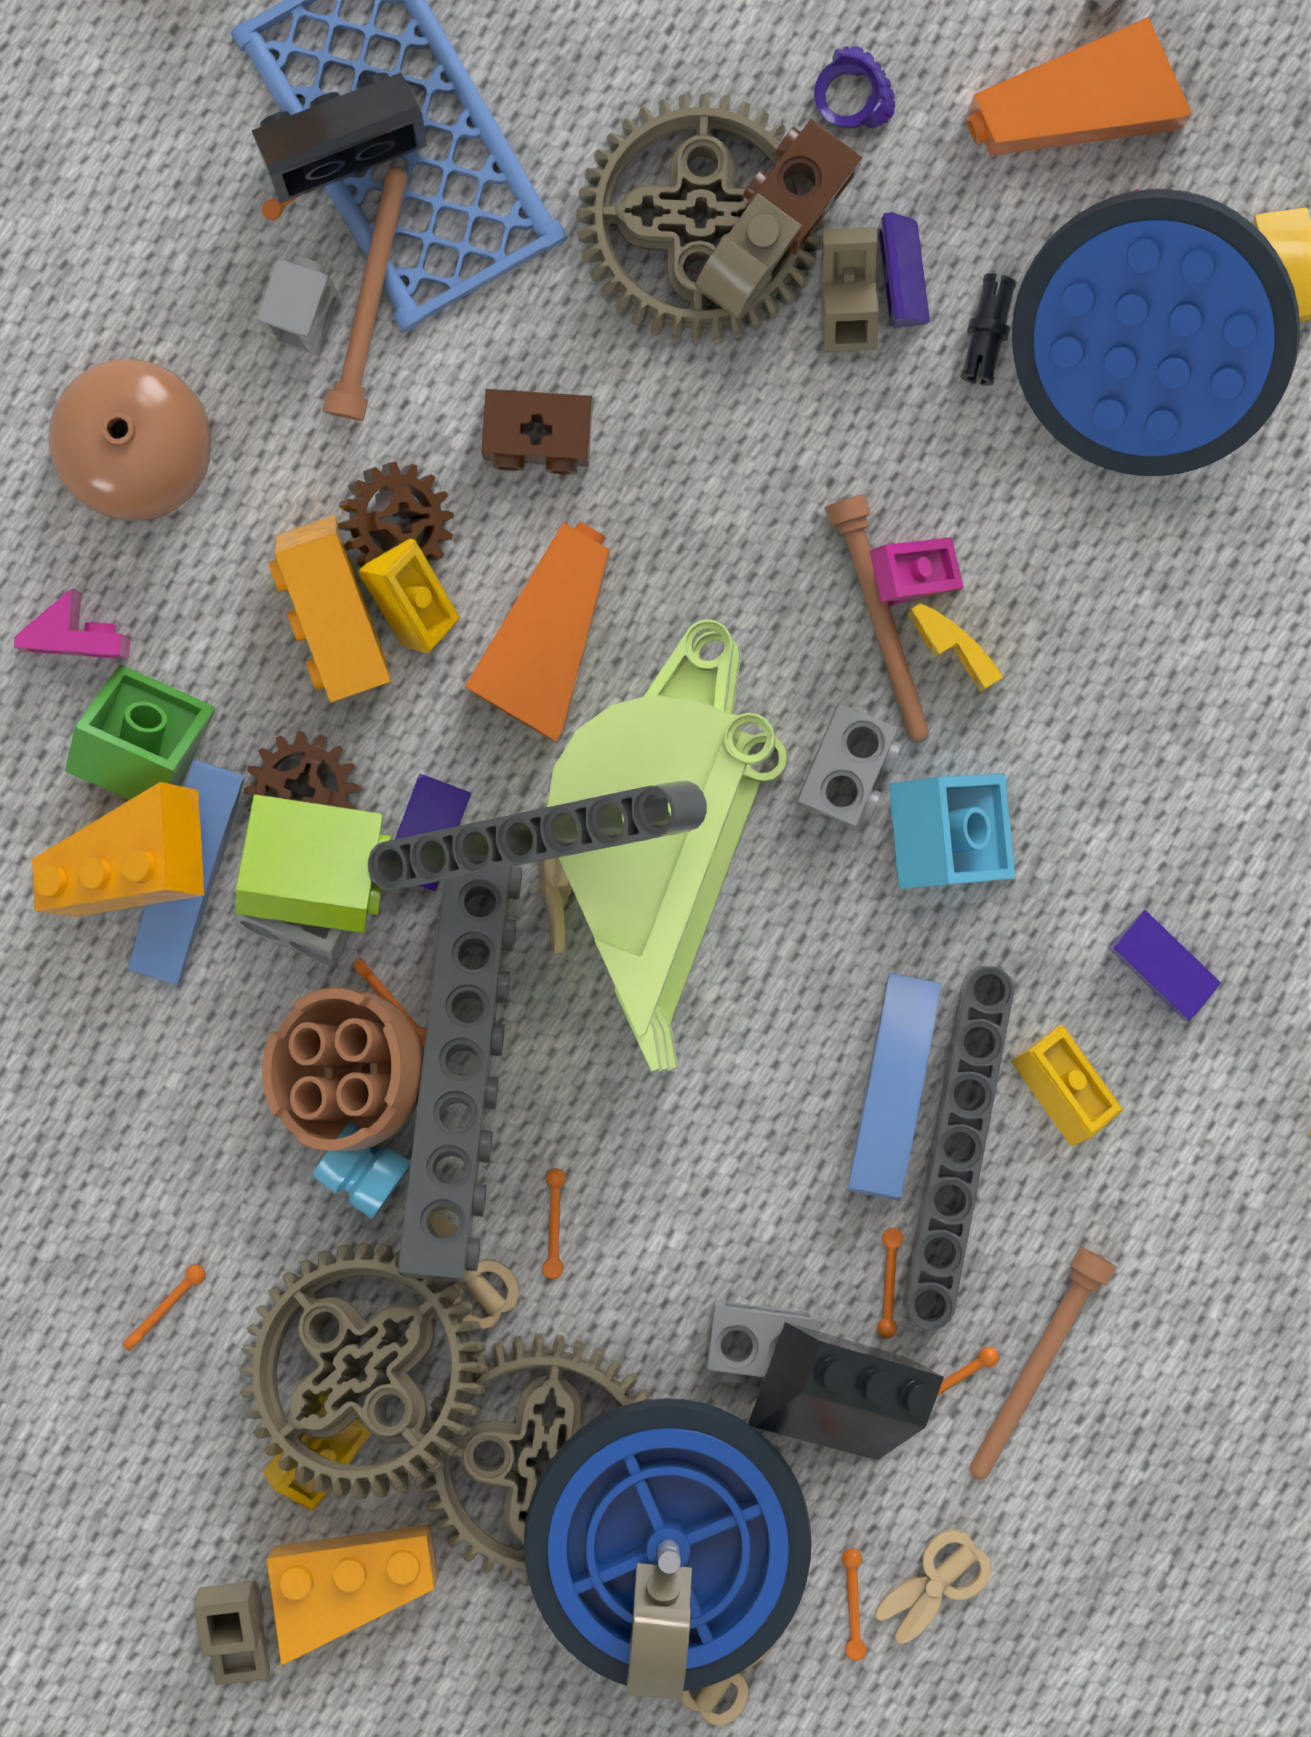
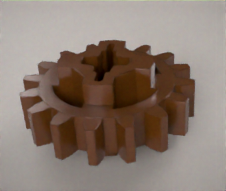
M390 462L382 466V471L377 467L363 471L365 482L361 480L350 482L347 487L355 498L340 501L339 507L349 513V519L338 523V529L351 532L352 538L344 544L345 550L358 548L362 552L356 563L359 567H363L366 563L408 539L416 540L424 528L423 538L418 545L425 558L432 561L442 559L444 553L437 543L452 540L453 534L442 527L444 521L454 518V512L441 510L440 503L448 497L446 491L434 494L430 489L436 477L430 474L417 479V465L410 464L404 466L400 471L397 462ZM375 494L376 504L369 513H366L368 504ZM411 494H413L416 497L419 503L411 496ZM392 514V516L400 517L401 519H411L412 522L402 524L400 527L397 524L392 525L391 522L382 523L380 519L390 517ZM371 536L381 544V548L373 541Z
M303 731L297 732L295 744L290 745L280 735L276 737L278 751L272 753L264 748L258 751L261 758L265 761L262 768L248 766L247 771L257 777V784L244 787L245 794L269 796L268 790L269 787L277 789L280 798L296 801L297 794L290 790L293 781L302 782L305 776L309 775L308 785L315 788V794L312 798L303 797L301 799L302 802L358 810L357 806L348 801L349 794L361 792L360 785L348 782V776L352 775L357 770V767L354 763L341 765L339 761L346 751L341 746H337L330 752H327V737L319 735L313 745L308 744L307 735ZM305 754L298 766L285 772L276 769L280 763L289 757ZM325 762L335 774L338 792L329 790L322 777Z

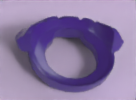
M846 46L843 47V50L835 49L832 57L833 62L822 70L814 88L815 103L821 115L826 121L840 128H857L861 125H866L868 128H877L882 126L883 123L886 124L894 114L895 101L893 99L895 95L891 89L890 80L885 77V71L881 70V64L874 62V57L869 52L864 53L863 48L852 46L850 49ZM846 74L866 76L871 82L873 92L863 109L851 116L835 114L826 102V92L831 82L837 77Z

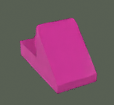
M952 537L888 544L869 550L874 569V579L878 586L881 602H888L889 606L964 588Z
M72 588L14 636V648L23 652L129 660L130 638L122 634H116L117 625L108 623L85 622L84 631H79L81 593Z

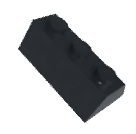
M401 72L390 77L388 73L372 75L359 84L360 88L341 96L338 92L321 95L310 102V108L290 115L288 111L272 114L260 122L261 127L251 130L280 204L427 147L423 115Z
M785 1322L748 1424L761 1430L879 1460L926 1428L944 1376L910 1358Z

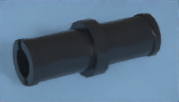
M994 273L985 274L983 277V287L976 317L969 320L967 328L971 338L964 368L960 375L961 379L972 384H976L978 375L981 378L980 385L990 386L994 383V374L1001 344L1007 341L1009 337L1010 327L1006 325L1013 292L1017 285L1016 280L1002 275L998 294L996 295L999 283L996 282L997 274Z

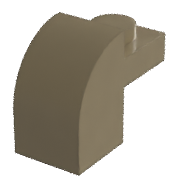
M758 193L727 237L723 236L699 274L695 287L714 303L741 321L771 280L770 272L799 234L802 225Z
M876 227L822 229L820 297L824 352L877 350L879 309L876 291Z
M637 1563L626 1695L682 1700L690 1630L692 1568L679 1567L676 1572L667 1574L659 1568V1565Z
M246 1581L200 1587L194 1604V1613L202 1657H211L215 1685L268 1679L270 1664L262 1621L264 1607L257 1582Z

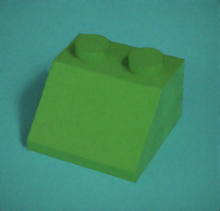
M119 664L76 724L65 771L128 800H131L159 782L181 786L212 718L215 707Z

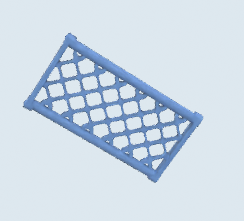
M284 0L232 29L231 35L240 51L246 50L281 112L288 111L290 115L310 108L309 104L311 101L327 94L320 90V85L325 68L330 64L350 68L355 71L350 91L352 92L358 89L360 79L365 74L388 73L390 77L400 73L406 52L410 48L426 49L429 47L438 62L431 78L428 80H420L403 75L407 84L423 88L427 91L421 112L425 130L430 128L449 133L453 136L448 158L444 161L421 157L417 153L418 150L398 157L407 161L405 171L407 181L399 217L403 203L406 200L419 201L433 207L429 228L424 233L401 228L398 226L397 221L394 238L398 235H403L421 240L424 243L417 267L413 269L404 267L396 269L389 258L383 289L396 310L392 316L402 333L414 330L417 325L424 322L430 316L542 252H547L555 246H561L568 239L559 220L553 221L426 0H374L375 4L370 21L364 26L340 19L344 0H337L334 12L329 16L316 14L304 9L317 0ZM384 3H404L412 20L408 23L406 31L402 35L383 32L375 28L380 7ZM293 16L289 37L286 41L265 42L261 32L285 18ZM309 19L329 26L325 46L321 51L316 52L304 49L294 44L298 26L302 20ZM346 29L365 36L358 60L349 61L330 54L333 38L337 30ZM418 29L423 37H417L415 35ZM380 38L398 43L401 46L397 64L393 70L386 71L368 66L365 63L372 40ZM273 52L279 54L278 60L273 56ZM293 55H301L319 61V68L312 86L291 87L283 70L287 67L289 59ZM443 75L446 76L449 81L448 83L441 80ZM455 92L465 109L460 114L457 123L453 126H448L430 121L427 118L432 97L436 93L452 94ZM299 97L305 99V104L303 106L298 99ZM469 120L472 121L475 128H470L467 125ZM481 138L491 155L486 159L484 167L480 171L458 167L453 163L457 145L461 139ZM423 164L443 171L440 188L436 196L427 197L408 190L410 176L415 165ZM495 165H497L501 173L493 171ZM375 167L368 169L366 175L362 178L347 177L324 186L366 260L375 222L369 223L360 206L365 202L367 194L371 190L381 192L383 190V184L375 183L372 180ZM452 174L464 175L479 181L475 201L471 206L464 207L449 203L443 199L448 178ZM507 183L517 201L513 203L507 216L502 217L480 210L481 197L487 184ZM350 188L357 189L356 196L353 195ZM448 209L466 214L469 217L465 237L461 242L456 243L444 240L434 235L440 211ZM521 210H523L527 219H523L519 216ZM478 219H485L504 225L505 232L498 251L489 252L474 248L469 244L474 223ZM516 228L523 230L533 228L538 239L507 256L505 250L510 232ZM440 245L455 249L460 253L455 273L451 278L439 277L424 271L427 254L431 246ZM473 254L485 257L495 262L463 282L460 281L463 263L468 255ZM402 278H406L410 281L408 287H406ZM425 280L443 284L450 288L419 307L412 298L417 292L419 284Z

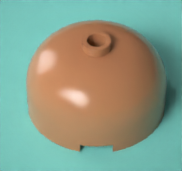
M139 359L111 360L87 369L78 375L63 391L54 407L50 420L49 450L54 468L65 487L73 496L93 511L115 520L136 521L150 518L156 519L183 505L202 483L210 464V422L196 394L182 379L168 369ZM118 421L128 426L127 434L120 439H117L116 434L111 429L113 424Z
M325 988L308 993L293 1003L295 1008L284 1019L278 1031H271L264 1051L262 1081L267 1104L272 1115L280 1117L289 1131L297 1137V1142L313 1149L357 1151L384 1142L403 1127L418 1104L424 1054L414 1027L395 1005L375 994L364 991ZM351 1120L359 1126V1131L337 1139Z

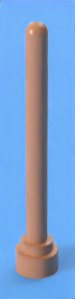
M399 166L391 167L386 173L340 381H334L333 390H327L323 406V412L358 421H364L368 400L364 398L365 388L361 387V382L407 181L405 170Z
M865 494L853 496L832 503L824 508L830 527H836L838 535L845 536L908 737L913 742L921 743L927 739L929 730L888 602H881L878 586L874 579V569L869 552L871 548L865 532V528L869 527L866 517L870 516L871 513Z
M1079 1247L1070 1263V1266L1074 1269L1069 1276L1073 1279L1069 1289L970 1464V1474L977 1480H983L989 1476L1092 1291L1097 1293L1101 1285L1107 1286L1117 1269V1266L1084 1247Z

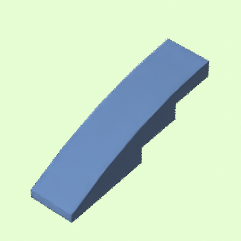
M198 760L192 762L184 787L199 791L205 896L145 905L127 969L176 986L182 980L195 932L201 925L214 877L219 872L245 776Z
M889 973L887 977L879 1027L875 1036L868 1081L862 1100L847 1191L897 1201L901 1199L923 1091L941 983Z

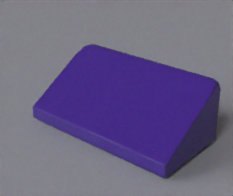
M893 212L884 213L879 222L878 233L890 326L901 328L925 325L930 322L918 223L912 218Z
M419 773L395 839L460 826L471 792ZM439 881L418 886L436 892Z
M1143 910L1107 947L1184 1021H1190L1221 984L1206 967L1146 910Z

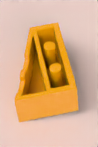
M336 515L276 535L274 550L276 560L268 562L278 591L288 590L295 609L288 611L287 615L295 638L298 642L307 639L313 655V659L306 661L313 686L316 691L325 688L330 703L391 682L390 670L370 612L365 605L355 578L357 575L352 561L348 559L338 531L340 529H338Z
M159 782L32 858L35 912L78 917L205 896L199 791Z
M431 1524L274 1546L266 1559L281 1666L434 1590L439 1576Z

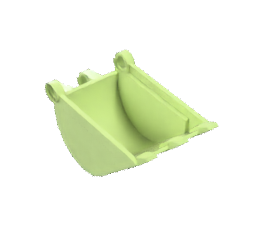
M708 619L698 621L689 627L643 697L610 705L576 730L553 767L547 807L675 781H690L696 784L704 793L707 801V813L703 823L695 830L559 857L560 863L593 933L594 941L613 980L615 993L651 1072L656 1070L664 1071L666 1069L671 1071L678 1068L674 1036L670 1025L761 782H772L781 777L788 764L787 750L781 741L775 737L774 729L767 719L754 713L734 715L741 660L740 651L727 628L718 621ZM710 631V632L704 633L703 635H701L700 637H698V638L696 639V637H697L699 634H701L702 632ZM709 643H724V650L718 658L711 661L701 660V652ZM750 723L757 724L763 728L765 734L751 735L742 732L740 727ZM765 743L761 751L750 755L755 746ZM774 748L777 749L779 761L772 771L759 773L751 768L750 765L762 763L770 757ZM668 802V810L671 816V807Z

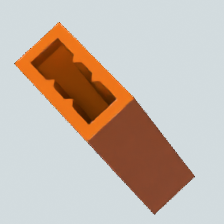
M1149 17L974 94L969 106L971 113L966 115V122L977 145L985 143L991 156L1175 131L1184 127L1192 112Z
M564 522L562 523L465 685L469 692L556 744L560 742L564 734L610 557L609 549L602 545L606 537L582 522H578L575 529Z

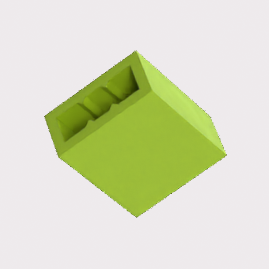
M254 794L236 885V914L365 933L368 914L378 915L382 888L373 882L368 870L369 855L375 845L391 839V835L381 834L383 814Z

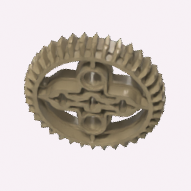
M706 93L700 95L699 107L689 108V98L687 95H680L679 110L671 111L669 102L666 99H662L658 102L660 116L655 118L647 107L641 108L639 110V117L642 123L640 127H637L632 120L625 118L622 121V129L627 138L623 139L612 132L606 137V142L614 153L611 154L597 149L594 153V160L604 170L587 168L584 173L585 179L596 187L580 188L579 199L592 206L582 207L576 211L577 221L591 224V226L583 227L577 231L578 241L582 243H595L582 251L583 261L585 263L601 261L590 271L592 281L597 282L608 277L610 278L601 289V295L604 299L612 298L620 292L622 296L615 305L616 311L619 314H623L632 305L636 306L637 309L632 317L633 325L639 327L649 315L654 318L651 325V334L655 336L662 332L664 322L672 325L671 340L679 342L681 338L682 327L692 328L691 339L693 344L701 343L703 328H712V340L714 343L722 341L721 326L730 325L731 334L735 339L743 335L741 321L723 308L709 310L705 307V304L712 300L698 291L695 287L696 282L688 279L684 273L686 266L693 261L707 262L716 248L712 245L714 238H723L724 235L727 237L745 212V206L748 202L743 197L746 188H735L733 186L734 164L731 152L726 144L712 136L711 132L713 130L728 132L748 141L765 154L775 166L780 160V157L775 152L786 131V127L782 123L775 125L770 132L767 131L765 128L769 120V114L766 111L760 112L754 121L748 118L750 104L747 101L742 102L738 113L729 111L730 97L726 95L721 97L719 109L709 108L710 98ZM682 130H695L696 134L682 141L673 153L669 185L636 187L625 194L617 207L610 206L612 193L622 171L638 152L665 135ZM704 156L714 161L717 169L709 176L700 177L694 175L689 170L688 164L694 158ZM802 174L788 176L784 180L787 190L796 195H804L813 189V184L807 176L801 177L800 175ZM683 190L688 192L687 200H680ZM717 191L721 192L722 202L716 201V194L714 193ZM646 207L653 208L655 216L653 226L650 227L642 226L640 217L643 214V208ZM695 210H706V217L708 218L706 228H695V221L692 219L695 216ZM825 218L822 219L814 231L824 228ZM610 226H617L623 238L634 247L646 250H666L668 252L667 274L669 284L676 295L690 303L689 308L684 309L672 306L652 297L630 278L614 251L609 232ZM811 234L796 255L789 250L786 251L780 266L773 274L771 280L742 318V320L747 318L751 328L755 331L761 329L762 320L758 313L761 309L773 320L779 316L780 310L774 301L775 298L787 305H791L794 302L795 295L787 284L796 288H805L808 279L797 267L804 270L815 269L817 259L804 250H820L822 238ZM679 236H685L687 244L683 247L680 246Z
M359 1243L356 1253H354L350 1246L340 1245L338 1246L336 1258L329 1251L324 1250L318 1253L319 1268L309 1260L300 1262L302 1278L291 1272L283 1274L284 1283L288 1289L283 1291L272 1287L268 1290L270 1298L275 1302L272 1308L264 1305L257 1307V1313L265 1318L262 1326L251 1324L247 1327L251 1335L258 1336L256 1345H245L241 1348L243 1354L253 1357L252 1366H243L238 1371L241 1376L251 1377L253 1385L246 1386L240 1393L242 1397L254 1398L256 1404L249 1407L244 1414L250 1419L262 1418V1422L256 1426L253 1434L256 1438L262 1439L272 1436L266 1444L264 1451L268 1456H276L283 1453L278 1464L282 1471H291L296 1468L295 1480L299 1483H307L313 1478V1489L317 1492H326L332 1485V1492L335 1497L345 1498L351 1489L355 1499H366L370 1488L376 1497L388 1496L390 1483L396 1491L404 1492L408 1490V1474L415 1482L422 1483L426 1481L427 1471L424 1463L434 1470H441L445 1464L438 1451L442 1449L449 1454H456L459 1451L458 1444L451 1437L454 1433L469 1436L471 1428L461 1422L464 1414L478 1416L480 1413L479 1407L468 1404L471 1394L484 1395L486 1392L485 1386L473 1383L474 1374H484L488 1370L486 1364L473 1362V1355L484 1352L486 1345L484 1342L470 1341L469 1336L481 1329V1325L475 1320L465 1322L462 1320L473 1309L470 1302L461 1301L453 1304L459 1297L461 1288L453 1283L443 1287L445 1281L401 1277L398 1273L400 1250L394 1256L392 1246L380 1244L375 1253L372 1245L368 1243ZM376 1276L395 1280L406 1285L423 1297L425 1302L421 1306L408 1302L393 1303L380 1311L367 1323L360 1312L347 1300L337 1297L318 1299L316 1294L323 1288L344 1279ZM303 1307L305 1311L301 1315L298 1325L299 1336L305 1350L317 1364V1368L294 1390L290 1401L291 1413L288 1423L278 1392V1359L286 1332L297 1313ZM335 1315L339 1321L340 1329L336 1338L327 1343L323 1337L322 1329L326 1320ZM439 1317L448 1336L451 1350V1380L442 1411L433 1427L425 1435L422 1429L428 1415L427 1401L420 1388L409 1376V1372L423 1361L431 1351L435 1340L434 1328L436 1326V1318ZM401 1324L410 1326L405 1332V1336L409 1340L406 1345L397 1343L402 1336L398 1329ZM362 1336L371 1338L363 1346L359 1345ZM361 1360L369 1361L364 1368L368 1376L366 1380L357 1379L362 1372L358 1364ZM363 1394L368 1395L365 1403L355 1402ZM320 1396L329 1397L324 1403V1408L327 1411L325 1416L317 1414L322 1407L319 1400ZM396 1397H399L404 1404L405 1413L402 1420L393 1426L387 1419L386 1411L389 1403ZM359 1418L368 1431L379 1441L389 1444L409 1442L411 1448L400 1456L385 1462L371 1465H348L321 1456L309 1448L301 1438L305 1434L316 1438L333 1437L344 1431Z
M537 1333L533 1339L534 1350L525 1351L523 1338L515 1336L512 1343L514 1354L507 1356L503 1344L496 1342L492 1346L496 1361L490 1363L483 1352L474 1355V1362L486 1364L488 1370L484 1374H474L473 1383L485 1387L498 1378L518 1370L545 1367L547 1374L532 1380L523 1389L518 1403L516 1422L481 1421L470 1427L471 1433L469 1436H463L460 1440H457L453 1434L451 1438L458 1444L459 1451L456 1454H449L440 1449L438 1452L442 1456L445 1466L441 1470H434L424 1463L426 1471L434 1472V1476L427 1477L426 1481L420 1482V1490L422 1492L438 1491L439 1494L427 1501V1511L435 1512L443 1508L446 1511L435 1523L437 1530H445L452 1525L456 1528L448 1539V1545L454 1548L465 1539L470 1545L466 1548L463 1559L470 1562L476 1557L478 1552L482 1553L486 1557L483 1560L481 1571L486 1574L492 1570L494 1562L502 1564L503 1568L500 1577L502 1581H509L513 1568L523 1570L521 1576V1584L523 1586H529L524 1558V1529L527 1513L521 1511H528L534 1489L540 1479L538 1477L537 1462L528 1459V1457H536L539 1449L542 1448L543 1441H546L549 1459H552L564 1445L558 1443L561 1424L567 1426L566 1441L580 1429L582 1414L581 1397L577 1388L563 1377V1372L568 1370L591 1380L609 1394L619 1407L650 1399V1393L647 1389L640 1390L633 1396L630 1394L629 1390L634 1387L638 1380L634 1372L627 1374L621 1381L615 1377L622 1367L620 1359L615 1358L611 1361L607 1369L601 1367L599 1364L603 1360L605 1350L597 1347L592 1354L591 1360L582 1357L585 1348V1341L582 1339L576 1340L573 1353L564 1352L562 1350L565 1338L564 1335L557 1334L555 1337L553 1350L544 1349V1336L542 1333ZM447 1379L442 1386L446 1394L449 1391L450 1379ZM550 1388H554V1396L557 1397L556 1404L559 1407L565 1408V1410L556 1411L554 1419H551L550 1426H546L544 1409L536 1407V1404H544L546 1395H549ZM471 1394L469 1403L473 1400V1398L476 1395ZM435 1397L431 1407L440 1414L446 1399ZM427 1416L424 1428L430 1431L438 1417ZM529 1420H534L533 1439H527L523 1443L518 1459V1471L521 1477L528 1478L526 1494L522 1496L519 1494L520 1477L517 1473L510 1470L516 1455L515 1440H520L525 1436ZM485 1440L495 1441L502 1446L505 1458L497 1464L489 1465L483 1463L476 1454V1446ZM452 1456L459 1458L464 1473L473 1481L484 1485L506 1488L504 1522L509 1532L518 1541L522 1542L523 1547L521 1549L508 1546L494 1539L483 1531L468 1515L461 1504L453 1484L450 1463Z

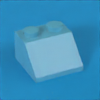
M1005 774L945 776L889 783L890 811L893 820L896 851L895 863L898 871L899 889L1015 879Z

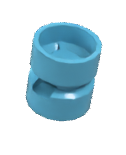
M351 1120L337 1139L359 1131V1126ZM373 1146L357 1151H327L311 1177L334 1193L342 1190L349 1192L348 1203L370 1219H373L410 1168L411 1162L389 1146L380 1150Z

